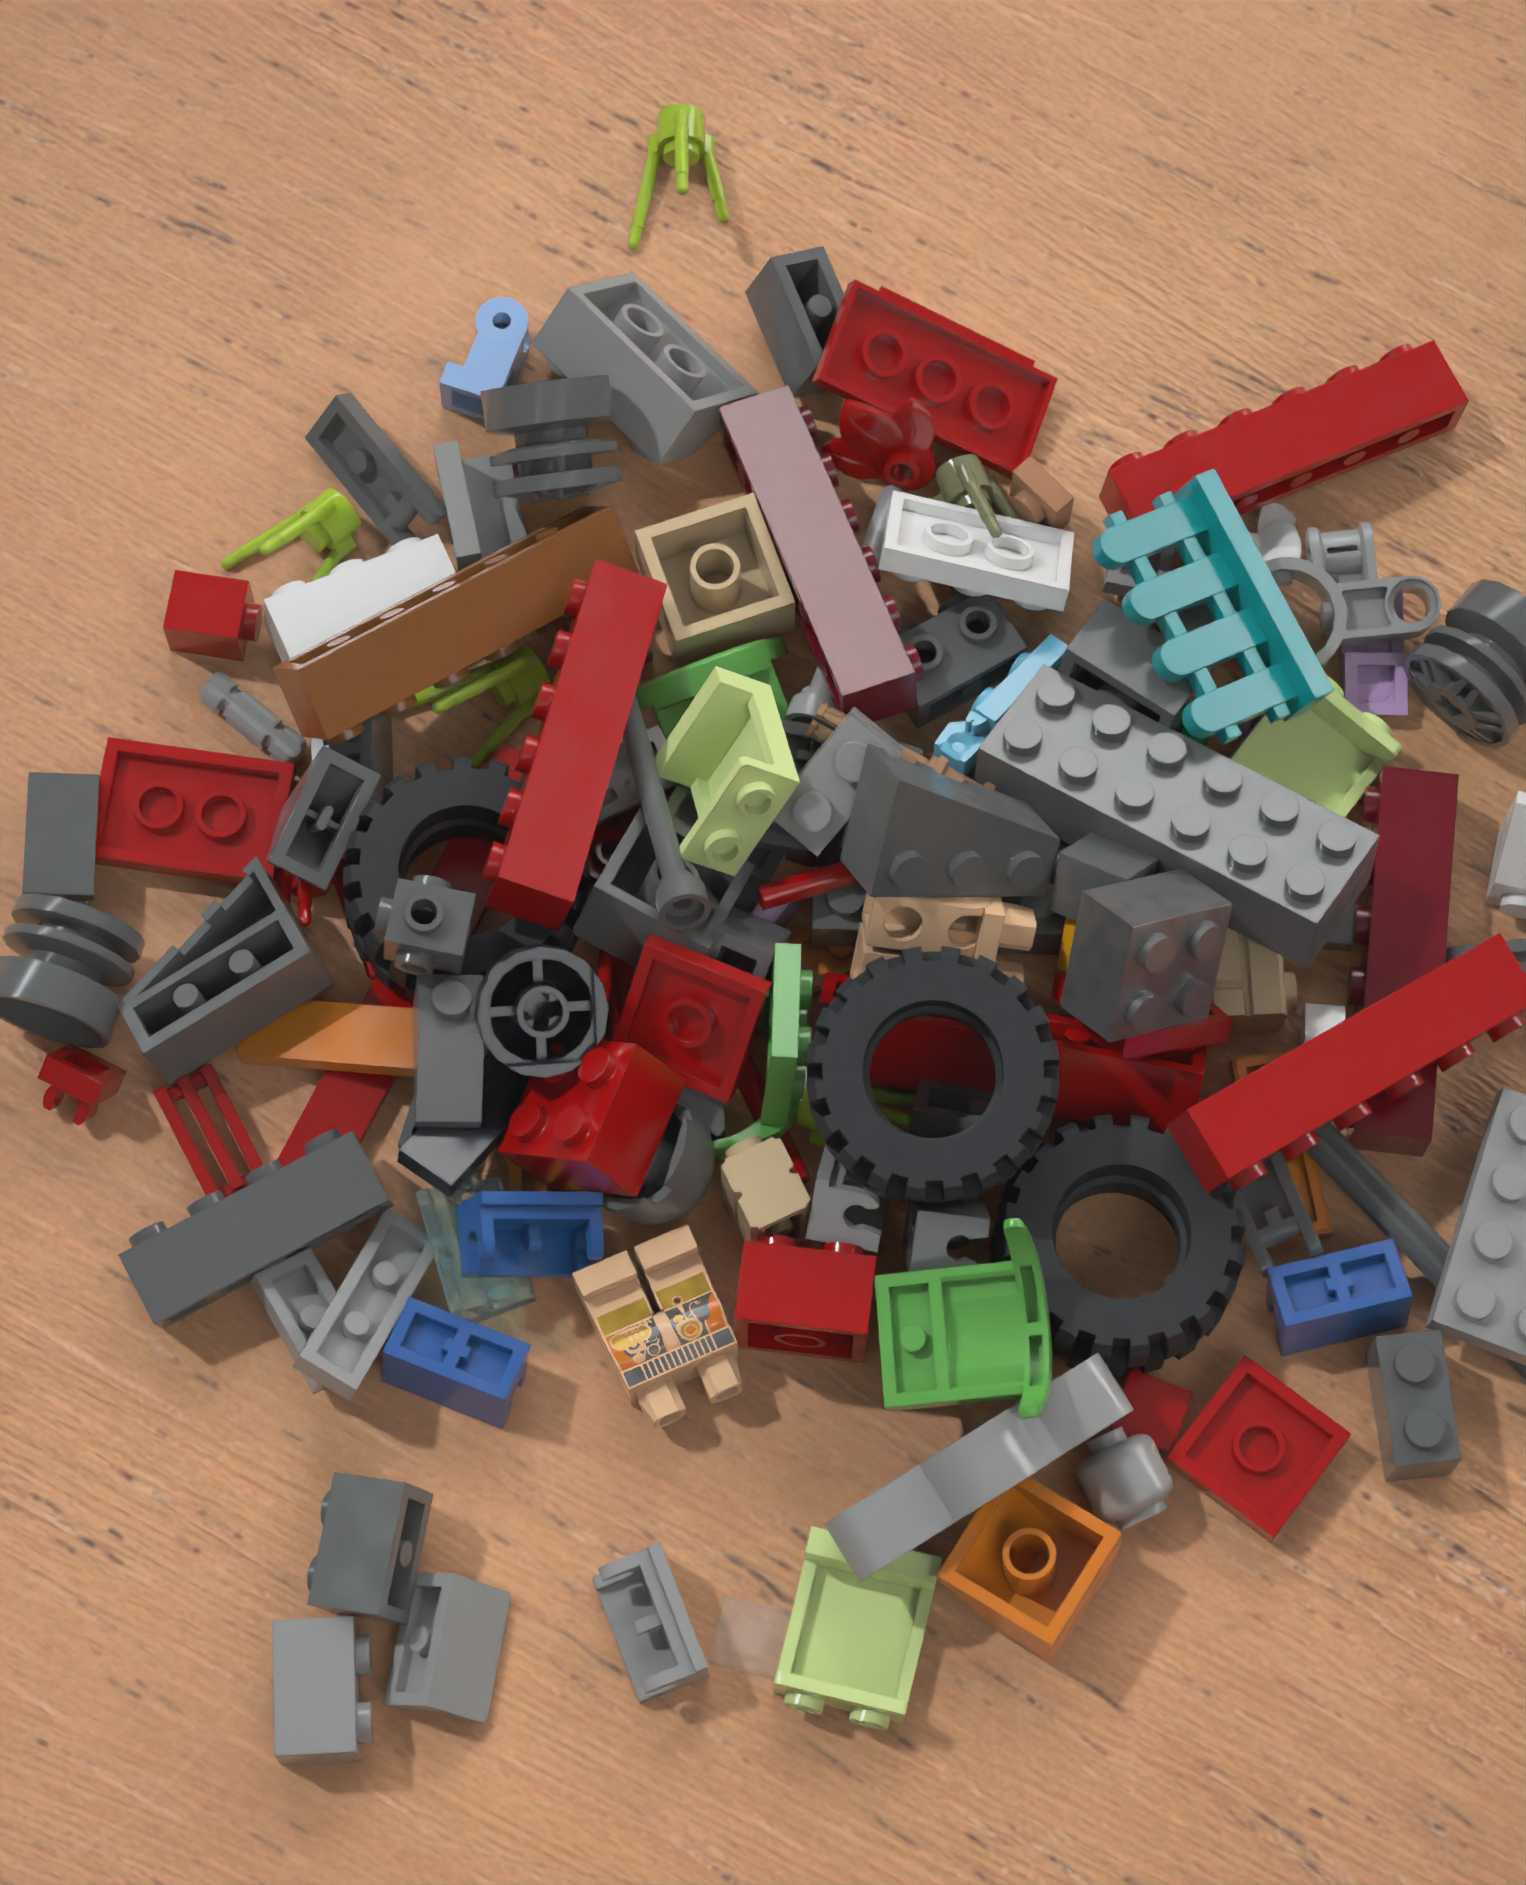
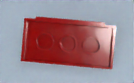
M854 279L847 285L812 383L840 397L870 405L891 415L902 402L909 398H915L928 410L936 425L934 442L961 455H976L980 458L982 465L1012 479L1013 471L1031 456L1058 378L1034 367V360L883 286L876 290Z

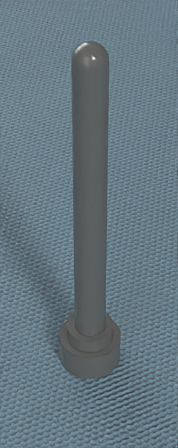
M635 695L622 739L662 877L654 893V901L659 919L665 927L672 930H688L700 925L707 919L711 911V905L703 881L687 871L684 859L681 856L680 845L638 699Z

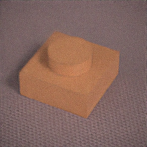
M1029 456L1012 473L1009 495L1011 497V504L1024 521L1062 529L1070 522L1074 497L1032 456Z

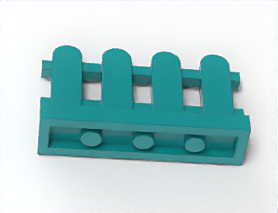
M1215 469L1194 476L1174 495L1169 491L1156 497L1152 501L1156 509L1154 511L1127 521L1122 510L1110 514L1102 521L1106 530L1092 544L1094 559L1105 569L1117 570L1126 566L1136 586L1123 597L1122 610L1126 618L1135 625L1147 626L1156 622L1167 642L1154 652L1152 665L1156 674L1165 681L1177 682L1184 678L1188 680L1197 698L1184 708L1182 721L1184 727L1191 735L1204 739L1217 734L1223 745L1235 740L1242 734L1237 726L1238 724L1264 713L1271 724L1281 719L1284 722L1302 715L1334 691ZM1176 547L1185 566L1157 577L1147 557ZM1206 602L1215 621L1187 633L1177 613ZM1236 658L1245 677L1217 688L1207 669Z

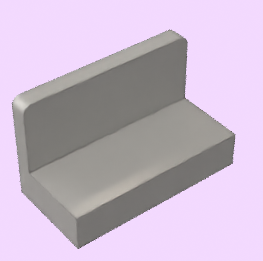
M458 440L433 445L458 571L527 536L519 500L508 497H494L493 482L513 479L512 465L490 467L489 457L494 454L462 460Z
M418 1573L408 1624H399L384 1705L402 1711L441 1712L473 1723L486 1722L509 1610L510 1593L454 1573Z

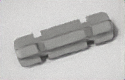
M214 673L200 689L199 694L202 702L217 715L223 713L226 717L225 721L260 750L263 751L268 748L267 751L270 753L269 757L271 759L294 763L296 766L308 751L305 738L291 727L284 729V726L281 724L283 721L247 691L239 693L238 684L225 673Z

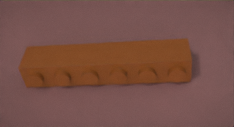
M582 506L274 666L272 669L302 737L328 740L329 744L347 741L362 733L365 729L362 722L381 712L382 716H390L413 706L417 702L415 694L431 685L434 688H443L461 681L469 675L467 666L484 657L486 661L503 658L521 647L518 639L535 630L538 634L547 633L566 625L572 620L570 616L563 614L572 583L575 578L586 582L595 559L639 574L612 506Z

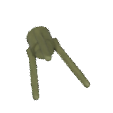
M972 454L958 456L944 463L935 472L934 477L940 492L931 499L976 509L993 538H999L1002 535V529L991 509L992 504L1000 515L1021 520L1003 496L993 475L987 476L978 456ZM950 586L952 597L960 594L953 586Z

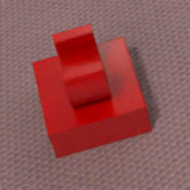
M69 1043L46 1055L37 1078L51 1085L44 1094L43 1108L50 1111L60 1106L64 1094L68 1093L74 1096L77 1101L78 1109L72 1122L79 1126L95 1115L99 1103L118 1093L127 1071L73 1043Z

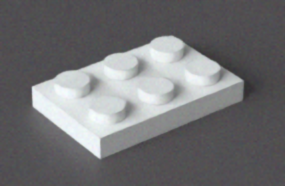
M893 490L887 513L878 569L892 572L894 576L909 582L928 580L953 586L960 593L969 596L988 594L1014 600L1019 606L1029 610L1041 611L1048 608L1063 612L1070 586L1074 532L995 514L996 520L1002 529V535L999 538H993L976 509Z

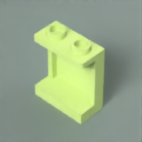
M715 666L655 756L659 776L690 787L697 810L698 819L679 846L682 858L735 876L800 783L771 685Z
M1328 677L1334 688L1332 693L1302 715L1285 722L1281 719L1271 724L1264 713L1229 759L1346 817L1363 795L1365 787L1372 783L1382 770V767L1393 760L1403 747L1392 738L1393 732L1382 719L1372 713H1362L1343 698L1344 692L1333 679Z
M811 1526L803 1568L779 1667L776 1670L773 1683V1693L785 1696L783 1705L811 1714H822L824 1705L850 1711V1722L876 1730H888L890 1722L903 1724L937 1581L936 1575L939 1572L942 1558L910 1550L859 1582L828 1530Z

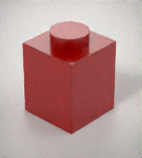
M175 570L163 624V630L170 651L244 662L247 642H256L260 634L262 605L255 604L251 586L247 580Z

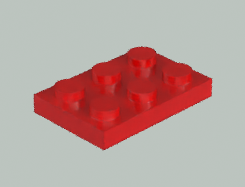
M112 737L107 738L99 777L96 865L239 885L246 877L242 870L257 856L276 882L278 868L266 862L281 809L293 792L296 778L294 763Z

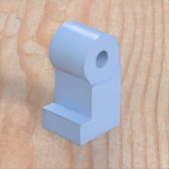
M497 297L481 305L475 318L476 338L465 365L461 366L447 362L439 385L443 408L484 420L481 391L516 385L530 346L528 333L529 319L526 310L519 302L512 298Z

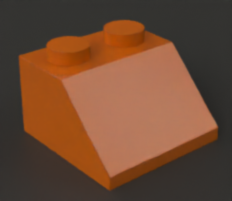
M1027 1477L977 1510L936 1577L994 1629L1052 1664L1120 1555L1122 1532L1034 1479Z

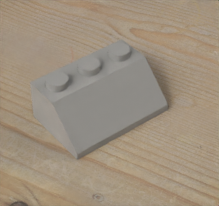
M634 272L568 287L532 342L547 358L549 367L564 379L608 375L614 416L607 420L612 421L631 440V446L641 457L654 462L657 466L691 456L720 431L721 424L718 407L758 395L759 393Z

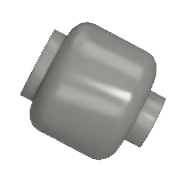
M1121 1426L1086 1443L1091 1455L1078 1464L1076 1476L1098 1519L1105 1523L1117 1522L1119 1529L1123 1530L1168 1508L1164 1498L1171 1493L1173 1481L1150 1436L1136 1434L1127 1438Z

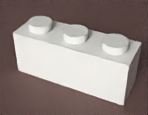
M438 534L423 540L418 537L407 538L394 544L386 554L365 562L362 559L348 560L336 566L325 577L309 583L293 581L279 587L273 592L271 597L264 599L265 626L281 661L284 662L450 576L456 571Z

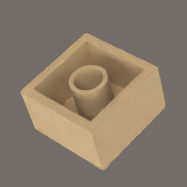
M754 492L635 530L636 559L642 575L668 584L658 619L677 669L755 640L780 636L795 631V600Z

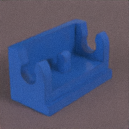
M480 1191L456 1207L462 1278H573L572 1273L588 1267L590 1260H602L603 1258L602 1192Z
M1393 1238L1266 1269L1268 1279L1266 1290L1267 1309L1269 1313L1275 1312L1276 1341L1281 1356L1407 1327L1413 1295Z
M409 1297L383 1350L382 1382L503 1429L510 1414L511 1400L516 1386L521 1387L524 1381L527 1357L531 1344Z

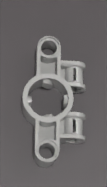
M1369 521L1359 522L1357 529L1320 533L1317 527L1306 528L1307 560L1294 557H1279L1265 561L1278 586H1289L1292 584V579H1295L1311 587L1323 600L1320 606L1321 631L1329 630L1328 639L1324 647L1315 654L1322 668L1329 662L1338 647L1410 640L1420 637L1432 626L1440 613L1441 598L1437 588L1431 581L1421 576L1410 575L1378 579L1373 532ZM1403 593H1412L1418 596L1423 601L1426 609L1424 619L1416 623L1401 620L1393 607L1394 598ZM1206 602L1177 613L1187 633L1215 621Z
M1100 1354L1093 1355L1052 1381L1047 1407L1040 1416L1020 1419L1018 1412L1020 1401L824 1523L859 1582L1133 1411L1132 1405Z

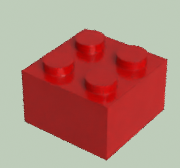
M600 1041L598 1046L595 1044L593 1049L583 1057L582 1063L572 1071L547 1078L530 1076L520 1102L510 1118L509 1127L498 1152L547 1187L637 1197L686 1080L637 1043ZM554 1043L549 1045L557 1053L564 1051V1047L560 1044Z
M761 1235L758 1242L744 1240L734 1316V1335L738 1342V1348L864 1363L876 1256L863 1255L864 1250L862 1247L844 1242L826 1243L824 1250L798 1247L796 1239L784 1235Z

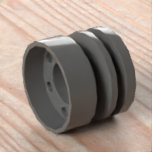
M608 375L533 382L481 391L486 433L514 435L516 446L515 448L490 456V467L518 465L520 478L493 482L495 498L508 497L529 501V503L587 496L611 483L622 482L620 466L593 468L591 455L618 451L617 441L588 437L587 426L605 421L614 416Z
M1481 579L1472 583L1447 611L1446 626L1441 625L1431 629L1425 636L1424 644L1416 646L1406 657L1404 671L1409 684L1418 697L1439 719L1465 738L1479 745L1497 749L1506 746L1516 735L1518 726L1526 723V596L1501 582Z
M38 893L22 894L16 899L11 913L16 923L10 924L5 929L2 937L5 944L20 956H0V1019L19 1029L66 1045L73 1043L83 1048H104L110 1043L120 1015L117 1004L121 1001L107 987H122L132 982L135 972L129 963H135L141 957L145 946L142 935L119 919L86 904Z

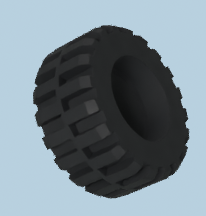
M472 757L452 758V769L438 772L434 761L415 767V779L409 783H406L402 777L397 776L383 787V800L380 803L370 800L359 815L358 831L350 833L345 849L346 862L343 868L344 914L347 929H351L354 934V947L362 961H371L375 965V977L388 989L394 987L396 983L405 989V1000L413 1003L417 975L399 970L394 966L395 961L384 959L385 937L374 935L381 897L393 899L398 878L405 879L409 865L423 851L437 843L453 838H475L490 843L495 841L504 844L509 828L498 824L500 813L510 787L521 790L525 777L524 774L520 781L508 777L509 764L490 760L488 770L471 768ZM586 860L574 902L560 931L514 917L496 930L479 935H469L461 975H483L484 977L490 965L507 952L531 944L560 946L573 952L579 937L574 935L572 929L587 901L589 861ZM436 969L433 970V974L460 975Z
M921 946L902 949V955L888 960L881 956L866 964V970L856 978L851 979L848 977L835 991L836 996L828 1008L823 1007L815 1023L816 1030L812 1042L808 1046L806 1059V1085L810 1108L817 1130L821 1133L827 1149L838 1163L841 1162L852 1173L853 1178L867 1188L872 1186L886 1193V1197L904 1203L905 1200L924 1202V1204L944 1205V1202L960 1199L965 1202L982 1196L983 1192L996 1185L1000 1187L1012 1178L1027 1160L1031 1159L1040 1146L1050 1125L1058 1099L1060 1058L1057 1041H1053L1049 1029L1050 1021L1042 1006H1036L1028 995V988L1015 975L1010 978L998 970V963L982 955L978 959L962 955L959 948L941 946V951L922 952ZM940 1015L966 1024L985 1042L994 1062L995 1089L985 1112L970 1127L948 1137L923 1138L902 1131L883 1115L871 1091L870 1068L877 1047L892 1029L915 1017Z
M1111 1114L1092 1116L1089 1127L1079 1130L1074 1122L1056 1129L1053 1141L1048 1144L1041 1141L1040 1146L1031 1159L1027 1160L1016 1171V1174L1007 1181L1002 1200L998 1205L991 1242V1262L1012 1261L1003 1224L1006 1219L1020 1218L1032 1237L1042 1268L1050 1319L1052 1353L1056 1350L1069 1357L1067 1367L1070 1368L1076 1367L1099 1353L1113 1376L1124 1377L1126 1369L1139 1366L1142 1373L1145 1374L1162 1369L1164 1361L1172 1356L1178 1360L1182 1359L1195 1350L1198 1341L1204 1335L1209 1336L1220 1322L1235 1291L1243 1268L1246 1247L1242 1245V1237L1246 1226L1243 1209L1235 1208L1233 1204L1236 1192H1233L1228 1182L1206 1193L1168 1128H1166L1164 1134L1147 1129L1150 1120L1148 1117L1130 1115L1128 1125H1113ZM1102 1193L1126 1194L1152 1205L1167 1219L1178 1239L1179 1255L1172 1276L1158 1291L1135 1299L1107 1298L1082 1287L1064 1269L1056 1251L1057 1228L1066 1211L1078 1201Z

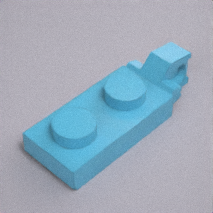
M1050 634L1033 652L1030 650L1022 652L1013 663L1008 677L995 689L988 687L978 696L971 711H969L966 721L948 723L934 743L933 754L937 757L942 755L948 758L949 767L966 775L976 765L978 747L1042 665L1045 664L1057 671L1059 670L1068 645Z

